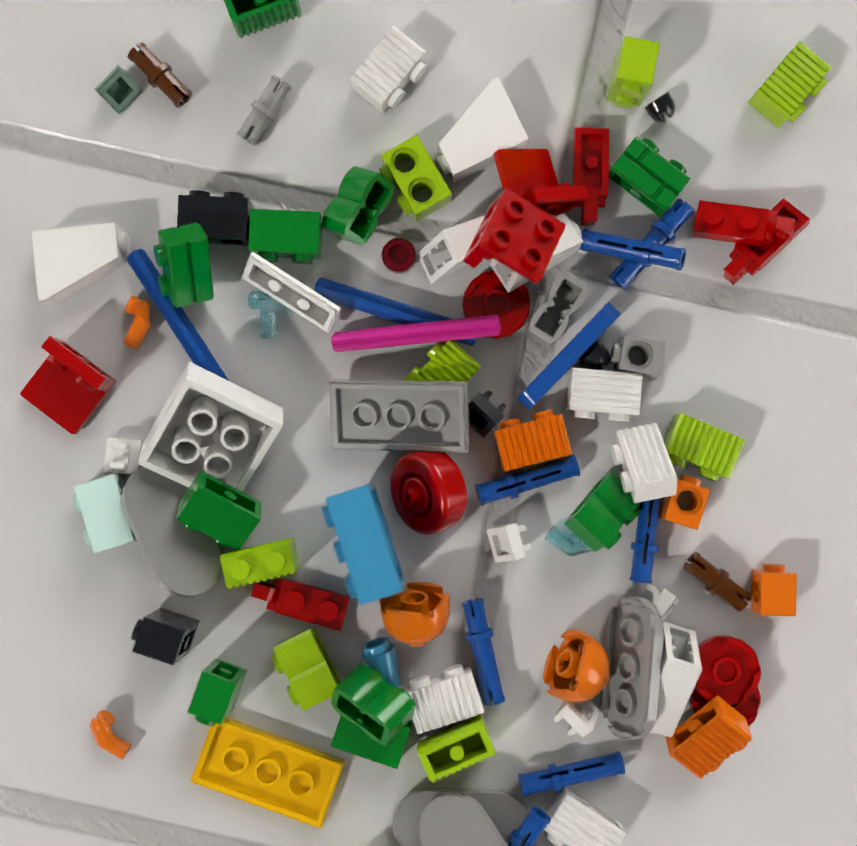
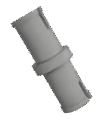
M272 75L259 100L253 101L251 113L237 132L245 140L251 129L254 128L247 139L254 146L257 145V141L270 120L275 121L278 116L275 112L288 91L292 88L283 81L275 93L281 83V78Z

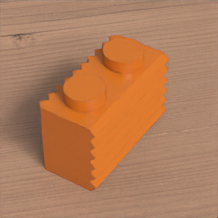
M550 409L532 414L534 421L520 424L518 417L499 422L500 429L493 431L503 471L572 455L563 414L554 415L553 410Z
M717 695L678 726L672 738L668 736L665 738L669 755L697 778L702 779L709 772L716 771L725 758L729 759L730 754L743 750L748 742L751 741L752 736L746 718Z

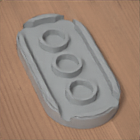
M141 467L125 483L121 495L123 513L157 583L167 592L180 595L179 597L190 598L208 591L218 581L222 571L220 561L221 550L212 537L198 530H190L182 522L176 520L179 502L189 487L145 467Z
M628 596L619 600L621 603L617 607L612 608L607 619L604 649L608 653L610 678L608 684L600 693V707L603 717L608 718L611 724L608 728L616 737L624 740L645 737L651 731L656 721L664 639L662 619L655 605L644 597Z
M419 788L409 793L396 807L393 816V834L398 846H423L419 836V821L422 812L435 797L446 792H457L456 794L463 796L468 795L478 801L507 844L510 841L509 835L511 832L518 830L529 812L517 797L503 790ZM528 832V833L526 834V836L524 837V839L522 840V842H521V844H520L519 846L522 845L523 841L525 840V838L528 836V834H529L530 832Z
M457 792L440 794L426 806L420 817L419 836L423 846H508L481 804L468 795L463 796L456 794Z

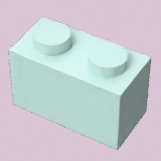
M122 473L112 474L74 486L76 494L73 495V503L78 514L83 516L86 526L83 529V536L89 548L92 547L94 554L137 541L121 506V495L126 483Z

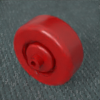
M419 451L406 454L397 461L391 474L390 488L394 506L403 522L413 531L423 535L435 534L455 526L465 513L467 490L463 475L453 459L444 452Z

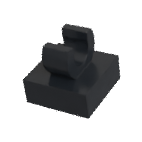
M486 391L483 395L479 392L468 404L469 425L483 438L505 417L502 412L505 410L506 405L502 403L496 408L488 400L493 394L491 391Z

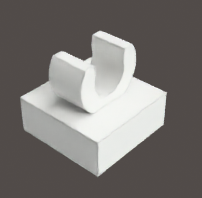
M107 437L103 472L133 474L142 466L137 463L144 441Z
M513 523L486 529L495 563L526 557L524 551H528L532 547L531 543L522 544L519 533L527 530L525 525Z
M647 584L645 588L653 593L654 599L652 603L659 611L663 623L679 602V599L666 589L660 594L655 586Z
M563 700L561 707L554 717V721L557 723L564 719L570 724L566 732L569 736L578 732L584 737L593 730L600 710L590 700L582 703H572Z

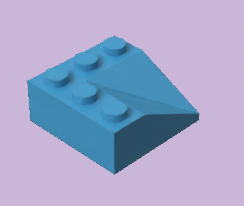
M374 482L325 498L327 505L322 507L323 515L328 528L334 526L337 533L338 541L333 542L339 563L346 561L349 573L345 577V583L350 597H357L359 605H363L403 592L405 578Z

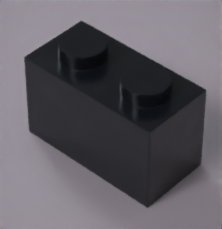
M192 190L189 191V195H178L177 228H180L181 225L197 223L200 224L208 236L209 244L249 246L250 209H253L254 205L249 198H244V194L239 192H224L223 197L210 196V193L207 191Z
M159 608L145 616L143 620L139 619L131 636V640L136 641L132 652L174 666L189 654L200 621L164 608Z

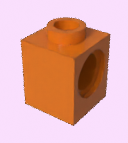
M682 474L680 480L677 479L676 495L663 497L659 518L698 530L710 489L700 487L702 480ZM683 491H687L692 498L691 505L685 510H681L677 504V498Z
M763 564V570H752L751 611L764 616H796L797 574L786 571L785 565Z

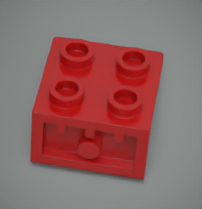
M498 149L493 153L503 190L505 188L511 190L550 215L566 213L589 199L586 186H570L569 182L558 184L547 149Z
M505 188L490 205L463 262L475 268L484 258L488 261L493 258L533 283H538L544 275L566 225Z
M49 336L41 346V348L49 353V356L22 389L20 395L70 434H77L117 381L65 341Z

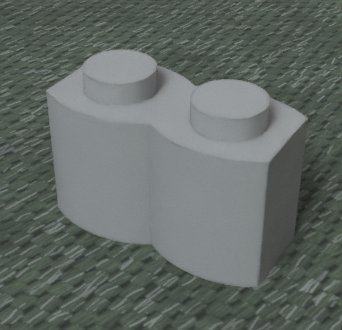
M569 272L559 276L547 292L544 304L531 317L526 328V336L544 348L554 344L566 330L569 317L585 300L588 284Z

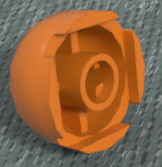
M428 582L407 583L409 590H403V592L379 600L380 613L385 629L395 639L414 647L423 646L444 632L450 616L449 593L443 594V587Z
M571 629L560 636L565 640L562 642L559 650L555 645L551 648L545 663L543 680L544 683L550 686V690H546L549 695L572 703H582L592 700L608 684L610 678L608 653L598 640L582 631Z

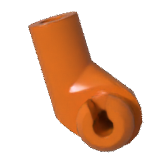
M131 296L125 306V311L128 314L134 315V320L123 342L130 348L139 349L151 325L150 305L144 298L141 300L136 296Z
M101 710L96 718H92L90 723L96 744L123 760L132 744L113 734L110 727L113 725L115 717L110 712Z

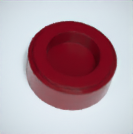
M394 238L384 245L382 260L389 271L402 274L414 266L416 251L408 240Z

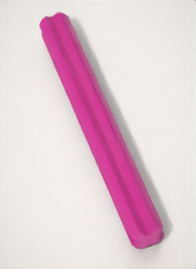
M498 315L341 331L335 332L331 336V343L335 352L498 336L501 332V322Z

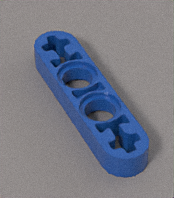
M607 302L516 399L530 410L621 313L610 302Z

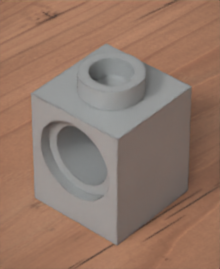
M630 335L622 336L619 338V343H613L610 362L615 363L614 371L641 373L643 377L652 379L660 377L666 342ZM633 347L643 352L644 361L640 366L632 364L629 360L628 353Z

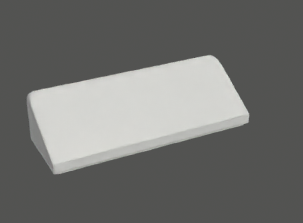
M252 252L250 254L242 276L244 280L327 333L332 330L341 316V308L256 253Z

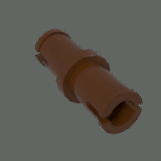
M143 42L136 44L139 51L133 47L128 53L127 58L148 77V83L153 88L158 87L177 108L183 106L181 100L183 99L186 103L192 96V91L187 89L172 73V67L168 63H162Z
M694 552L687 559L691 564L685 562L683 569L706 585V591L712 595H719L738 612L748 605L743 600L750 601L752 594L730 579L729 573L722 568L717 569L698 552Z

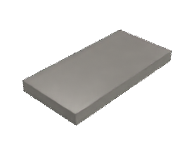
M332 379L329 381L332 449L467 453L470 450L468 381Z

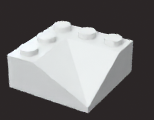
M189 362L143 442L137 464L186 487H190L199 472L203 471L243 492L283 426V408Z

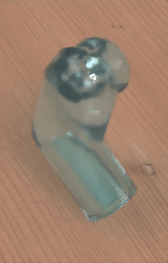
M261 290L260 292L251 291L248 294V305L251 309H260L261 338H277V310L271 296Z
M555 525L549 529L545 536V540L568 556H576L592 551L574 533L568 535Z

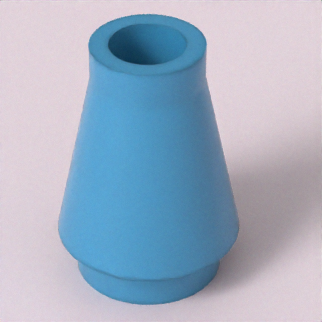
M380 637L367 642L363 646L365 653L362 657L368 667L378 670L388 684L399 688L401 681L395 644L390 642L389 637Z

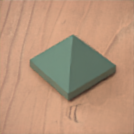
M119 65L94 89L118 114L142 91Z

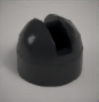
M669 92L644 107L649 116L657 122H665L666 119L663 112L670 118L675 113L674 100Z
M596 341L579 358V361L588 369L602 370L603 365L607 366L609 364L610 355L606 347L600 341Z

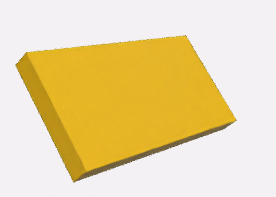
M227 717L222 725L216 723L215 726H210L190 782L321 829L345 759Z

